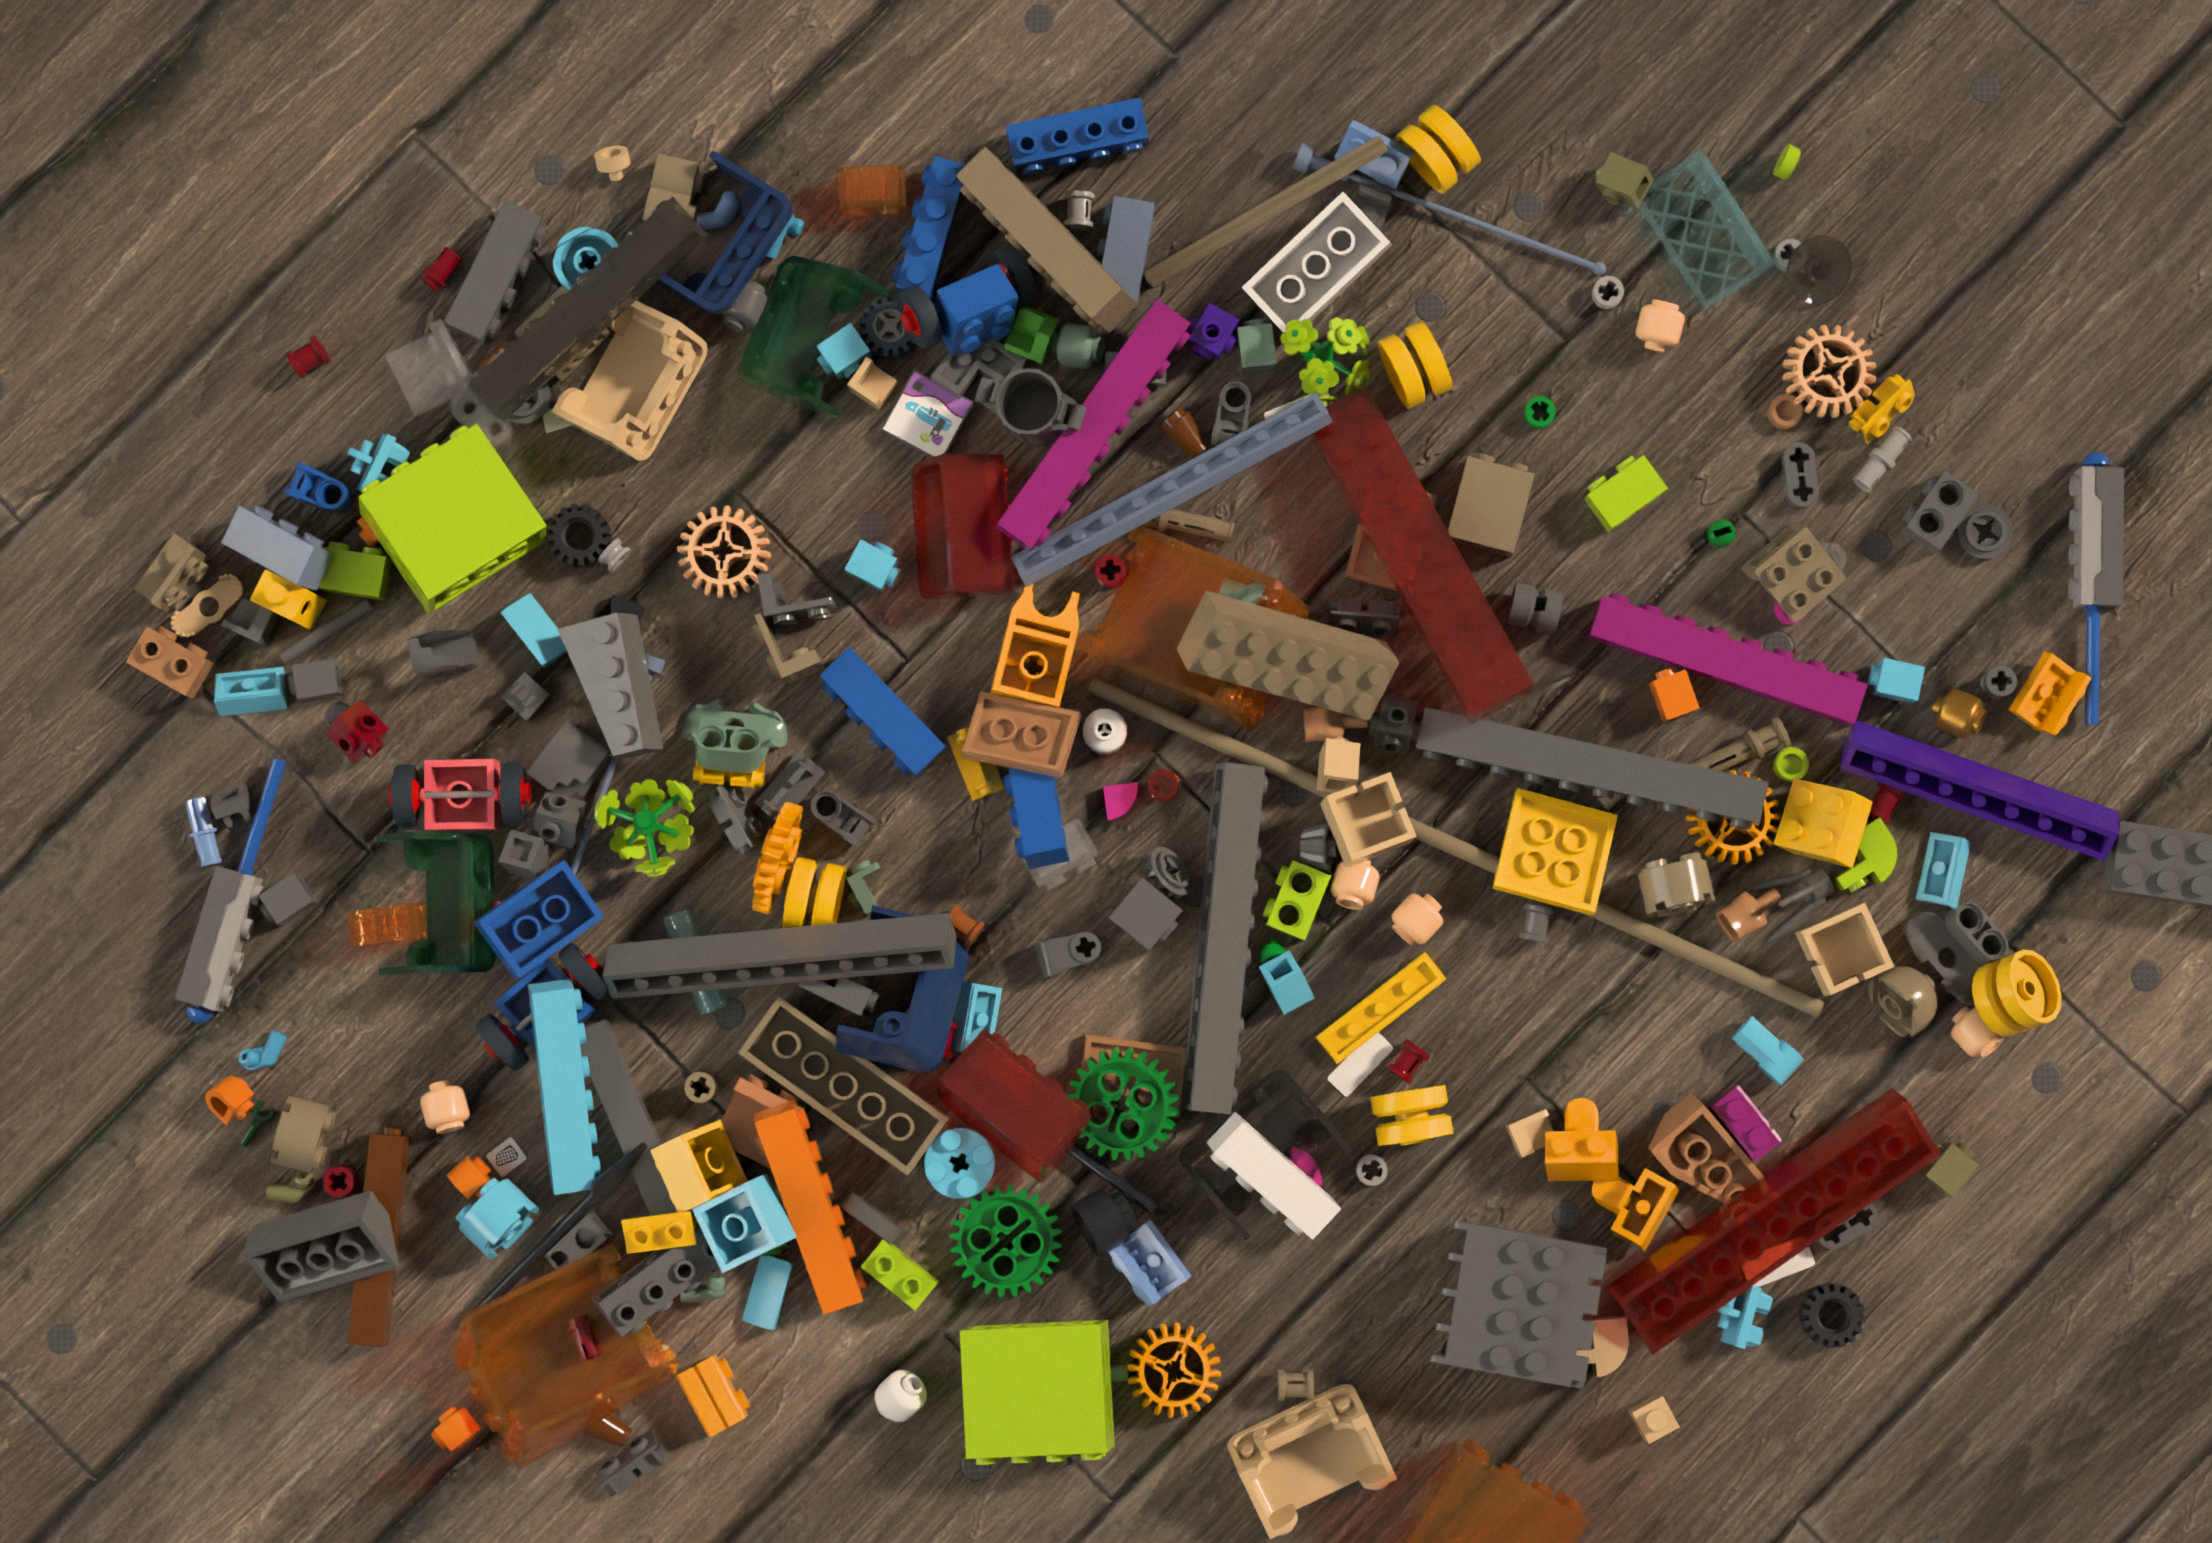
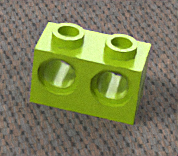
M1294 860L1291 861L1289 867L1282 865L1275 882L1276 885L1281 886L1276 899L1269 897L1262 915L1268 918L1265 926L1305 941L1331 875ZM1305 874L1310 878L1311 888L1308 892L1298 893L1293 889L1292 878L1295 875ZM1292 906L1297 910L1298 920L1295 924L1284 925L1279 920L1278 914L1282 907Z
M882 1239L861 1266V1268L915 1311L939 1283L934 1276L885 1239Z

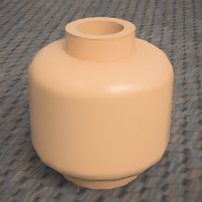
M1652 300L1651 304L1642 307L1635 334L1640 340L1645 341L1644 348L1664 352L1666 346L1673 347L1678 345L1685 321V316L1678 311L1679 305Z
M1369 859L1347 868L1343 861L1339 862L1336 865L1330 886L1331 894L1336 898V903L1352 910H1361L1363 906L1369 905L1375 897L1379 882V872L1371 866Z
M1410 894L1393 912L1392 920L1395 924L1392 926V929L1411 946L1415 942L1424 944L1443 924V918L1438 912L1442 906L1429 894H1426L1423 898L1418 894Z
M1966 1006L1952 1018L1955 1025L1952 1028L1951 1037L1971 1057L1979 1055L1982 1058L1987 1057L2004 1040L2000 1035L1988 1028L1981 1019L1976 1007L1971 1010Z
M449 1080L430 1084V1091L422 1095L420 1099L426 1126L430 1129H436L437 1134L449 1133L464 1128L463 1122L468 1120L470 1116L464 1089L456 1085L451 1086Z

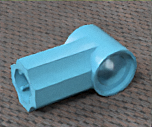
M1753 1016L1743 1023L1731 1038L1759 1063L1758 1067L1771 1080L1780 1086L1804 1061V1058L1793 1047L1782 1039L1779 1041Z

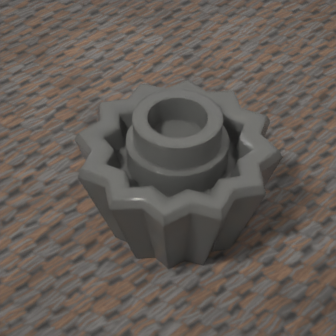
M1328 822L1304 829L1300 840V857L1302 862L1331 871L1332 865H1334V858H1338L1340 852Z

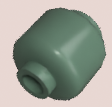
M1069 322L1061 328L1059 333L1056 332L1053 336L1052 352L1057 353L1058 361L1062 366L1091 369L1096 362H1100L1103 358L1105 350L1104 336L1100 335L1099 330H1095L1091 325Z

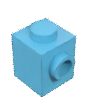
M851 323L817 345L821 354L816 358L827 375L833 372L838 380L843 376L847 379L853 377L865 358L868 357L870 359L872 357L869 348Z
M861 539L844 569L846 574L881 592H884L886 586L892 588L901 572V569L897 568L899 561L893 556L895 550L880 542H876L875 546Z
M1888 658L1879 660L1877 665H1872L1869 673L1868 685L1873 686L1871 695L1910 704L1918 701L1925 667Z
M1290 951L1259 966L1273 997L1284 1015L1314 999L1313 993Z

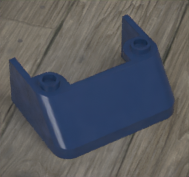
M712 150L709 157L719 170L747 188L740 199V212L745 220L708 275L695 273L689 276L681 285L641 259L638 260L636 265L651 281L689 305L713 314H722L732 307L791 219L793 209L790 201L783 193Z
M872 905L870 920L915 915ZM956 941L954 968L919 971L908 1014L896 1011L882 1014L876 1021L873 1033L838 1025L836 1052L920 1073L935 1071L943 1059L968 966V953L966 949Z

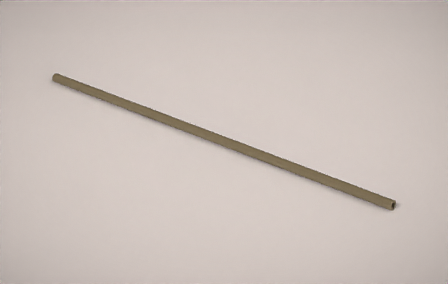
M1093 677L1087 692L1249 765L1265 767V772L1323 798L1333 794L1317 790L1318 776L1099 678ZM1391 810L1392 815H1394L1397 812L1395 810ZM1409 817L1417 836L1415 839L1491 873H1496L1499 861L1498 856ZM1599 901L1595 914L1593 916L1588 915L1816 1018L1823 1008L1824 1002Z

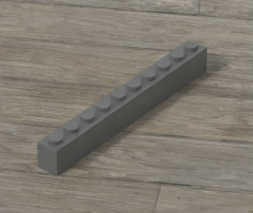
M1427 707L1424 709L1416 744L1417 751L1423 752L1422 758L1430 761L1442 762L1443 757L1457 760L1456 766L1476 770L1478 764L1491 767L1490 773L1503 777H1510L1511 772L1525 775L1524 781L1544 785L1545 779L1559 782L1558 788L1579 792V787L1592 789V795L1595 797L1613 800L1614 795L1628 797L1626 803L1640 807H1647L1648 802L1662 805L1661 811L1682 815L1683 810L1696 812L1695 818L1716 823L1717 817L1731 820L1730 826L1745 830H1751L1752 825L1759 826L1769 783Z
M1228 762L1215 764L1181 1109L1231 1114V1109L1237 1101V1089L1234 1087V1079L1241 1063V1056L1237 1049L1238 1038L1242 1037L1244 1031V1019L1241 1017L1242 1003L1246 1001L1248 992L1244 978L1245 969L1249 967L1251 961L1248 937L1254 928V915L1251 913L1252 900L1256 898L1258 891V882L1254 877L1255 867L1259 864L1261 858V846L1258 844V836L1265 820L1264 811L1261 810L1262 796H1265L1268 789L1265 767Z
M943 913L608 944L603 978L612 999L949 969L954 968L956 933L950 914Z

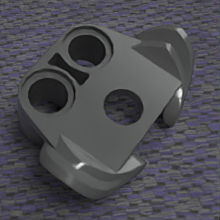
M1972 902L1963 903L1940 915L1931 912H1920L1909 917L1902 925V931L1917 959L1921 963L1927 962L1942 979L1941 987L1967 1006L1974 1005L1972 982L1977 969L2002 958L2008 951V940L2004 933L1980 906ZM1960 914H1963L1968 919V928L1961 924L1959 920ZM1983 940L1990 944L1992 949L1991 955L1983 949ZM1941 949H1948L1954 954L1955 963L1951 968L1943 967L1938 961V954Z

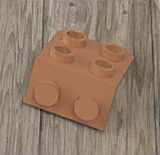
M750 1074L748 1079L739 1077L733 1089L736 1092L721 1120L734 1151L770 1168L754 1123V1113L795 1100L798 1110L805 1109V1107L798 1104L800 1101L799 1097L785 1090H781L780 1094H777L767 1089L769 1082L753 1074Z

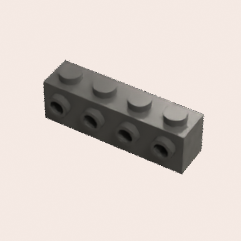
M698 1221L697 1229H695L697 1245L655 1250L591 1298L618 1335L623 1337L626 1334L631 1336L644 1327V1320L654 1313L658 1315L665 1312L673 1305L672 1299L682 1292L689 1293L697 1288L702 1282L700 1278L711 1270L712 1272L720 1270Z

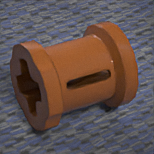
M956 904L949 914L956 937L963 941V946L968 949L983 929L985 923L982 921L976 922L963 913L961 906Z

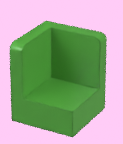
M1026 305L1021 306L1013 330L1007 338L1004 348L1041 364L1052 345V339L1060 319Z

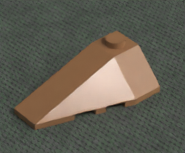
M1691 1092L1663 1115L1648 1149L1672 1176L1683 1180L1700 1192L1722 1202L1730 1209L1759 1225L1785 1203L1784 1199L1705 1105Z

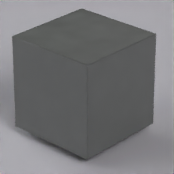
M1142 877L1109 916V920L1150 952L1157 943L1162 945L1178 926L1176 919L1183 910Z

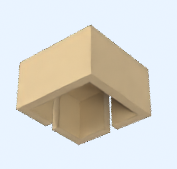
M1391 772L1362 782L1357 789L1354 785L1327 795L1320 803L1346 868L1406 846L1417 837L1405 808L1398 810L1394 815L1391 813V810L1396 809L1402 802Z
M1865 903L1855 905L1795 932L1807 961L1815 960L1817 964L1811 967L1823 996L1833 995L1859 983V980H1866L1894 967Z

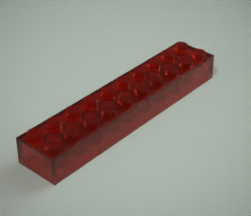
M1367 386L1327 406L1326 409L1333 422L1310 434V437L1470 724L1472 725L1532 693L1534 683Z
M1891 1088L1608 1284L1605 1288L1624 1317L1627 1318L1628 1323L1639 1340L1652 1354H1655L1940 1156L1941 1153L1908 1100Z

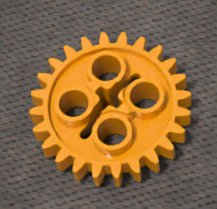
M785 802L783 807H781L780 814H778L773 828L768 830L753 881V888L755 890L752 908L755 911L769 915L782 888H785L789 881L802 834V829H800L802 806Z

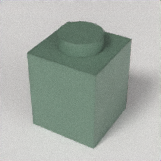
M1261 319L1243 322V327H1237L1241 373L1276 370L1277 362L1272 323L1264 324V320Z

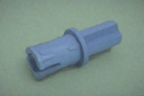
M197 797L187 800L185 805L192 833L189 836L194 838L200 862L199 866L203 867L222 862L214 834L217 828L212 827L206 799L204 797Z

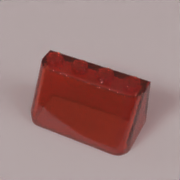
M941 454L920 461L913 467L911 486L918 585L923 598L946 599L1000 595L1014 592L1015 573L1011 563L1012 539L995 528L1010 506L1006 494L1007 469L1004 465V455Z
M984 1028L939 1078L938 1097L950 1111L984 1136L989 1143L1038 1182L1044 1183L1091 1122L1092 1115L1089 1114L1090 1109L1080 1099L1073 1098L1072 1100L1063 1093V1087L1051 1076L1045 1078L1036 1071V1065L1024 1054L1018 1056L1008 1048L1010 1046L1009 1043L996 1032L991 1034Z

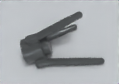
M1808 868L1797 874L1750 886L1751 891H1757L1802 881L1797 884L1799 891L1780 900L1778 905L1779 907H1784L1801 898L1806 902L1811 901L1767 938L1768 943H1773L1812 910L1826 903L1825 897L1834 893L1831 880L1822 868L1814 872Z

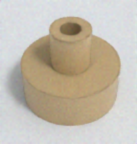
M625 146L606 147L594 154L597 170L609 173L611 181L622 179V170L631 163L628 149Z

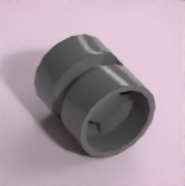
M1516 581L1509 605L1506 625L1526 629L1529 625H1532L1535 632L1554 636L1562 609L1564 592L1544 588L1541 592H1538L1535 585ZM1535 606H1536L1538 609H1542V610H1541V611H1534V608H1535Z

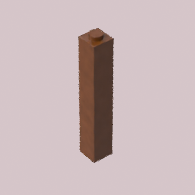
M381 1127L380 1133H370L364 1192L371 1190L388 1212L398 1256L411 1136L401 1135L402 1129ZM397 1268L354 1280L347 1344L375 1347L388 1345Z

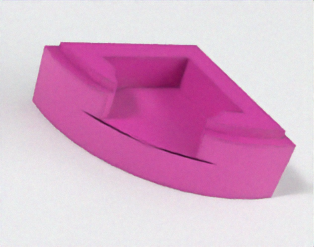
M1137 782L1103 786L1107 821L1120 818L1132 807L1137 797Z
M1291 1146L1289 1160L1316 1184L1322 1186L1321 1172L1313 1157L1304 1150Z

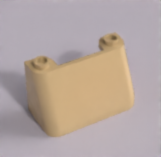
M618 293L607 311L608 326L616 332L584 390L581 391L572 387L562 392L557 399L552 413L624 454L643 461L650 457L704 363L708 348L706 342L680 321Z
M1349 1384L1333 1387L1314 1396V1401L1306 1400L1235 1434L1227 1443V1448L1238 1474L1270 1539L1278 1535H1285L1293 1530L1298 1521L1297 1509L1358 1480L1363 1488L1372 1490L1383 1489L1390 1482L1397 1480L1369 1416L1355 1388Z

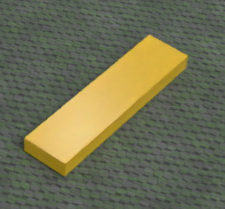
M1424 952L1317 1035L1316 1039L1333 1061L1338 1064L1439 986L1446 978L1427 953Z

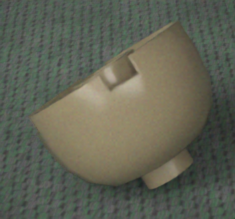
M1895 966L1870 980L1868 990L1871 1002L1873 1004L1878 1000L1885 1011L1884 1013H1878V1015L1892 1031L1903 1037L1909 1034L1912 1037L1932 1022L1937 1010V995L1935 992L1936 986L1928 975L1922 974L1911 967Z

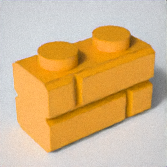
M716 1354L676 1375L709 1438L749 1416L746 1409L750 1407L749 1401L742 1389L740 1388L735 1391L729 1380L734 1375L728 1362L724 1357L719 1360Z

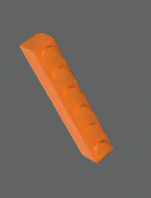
M795 1100L754 1113V1123L791 1226L797 1236L796 1240L823 1315L863 1302V1289L868 1288L865 1276L861 1268L855 1270L851 1258L856 1256V1252L850 1236L843 1237L840 1226L844 1225L845 1222L838 1204L832 1206L828 1194L833 1193L827 1172L821 1174L817 1162L821 1161L822 1158L815 1140L809 1142L805 1131L810 1128L805 1109L798 1110Z

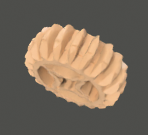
M1822 325L1819 328V336L1812 328L1806 332L1807 340L1804 337L1798 336L1795 339L1798 348L1789 347L1787 350V354L1793 359H1786L1782 364L1784 368L1792 370V372H1787L1782 376L1783 381H1793V384L1786 389L1787 394L1797 391L1799 396L1795 398L1794 403L1798 405L1805 400L1808 404L1804 412L1808 414L1813 410L1814 406L1818 407L1817 416L1819 418L1825 416L1827 408H1829L1832 418L1839 416V407L1846 415L1852 412L1851 403L1856 407H1860L1864 403L1860 395L1868 397L1871 394L1872 390L1865 384H1873L1876 381L1874 375L1866 373L1876 368L1875 362L1865 361V359L1873 354L1872 350L1867 349L1862 352L1859 349L1865 342L1863 338L1858 339L1855 343L1851 341L1854 335L1853 330H1849L1844 337L1840 336L1841 326L1838 325L1833 328L1831 335L1829 334L1828 327ZM1823 346L1836 347L1844 351L1848 356L1836 358L1828 349H1824ZM1813 350L1815 354L1813 358L1816 366L1815 371L1804 377L1803 361L1807 352ZM1841 366L1833 376L1830 374L1824 376L1823 374L1817 377L1825 367L1835 369ZM1854 366L1855 382L1851 391L1846 394L1843 389L1845 385L1843 372ZM1816 385L1824 386L1830 395H1835V398L1821 396L1815 393L1811 387Z
M724 506L723 516H719L716 507H711L710 513L712 518L707 520L706 516L699 512L697 516L702 523L698 527L692 521L687 523V526L694 531L693 534L681 533L680 538L688 542L689 545L678 546L677 551L681 554H688V557L680 559L678 563L680 567L691 566V568L685 571L683 576L687 580L697 576L692 584L693 588L698 590L706 583L704 589L706 596L710 597L714 589L717 588L719 599L725 598L726 589H730L731 596L737 598V586L741 585L743 590L749 593L751 588L746 582L751 578L758 584L755 571H768V567L760 563V559H770L771 553L760 550V548L770 545V540L768 538H757L765 532V529L762 525L751 529L756 521L753 515L747 517L744 522L742 521L744 517L743 509L739 508L735 512L734 517H731L730 506ZM721 526L718 537L713 543L699 546L701 539L707 532ZM731 526L741 529L748 535L752 549H746L743 546L733 544ZM726 541L727 547L730 551L734 550L735 553L726 555L722 563L720 561L721 557L713 552L722 550ZM697 556H703L716 562L717 579L709 577L701 571ZM750 559L747 567L739 575L728 579L731 566L734 563Z

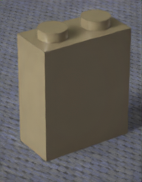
M1475 453L1474 457L1468 456L1465 460L1444 540L1511 558L1515 551L1535 473L1527 472L1529 467L1526 465L1508 462V466L1494 463L1495 458L1492 456Z

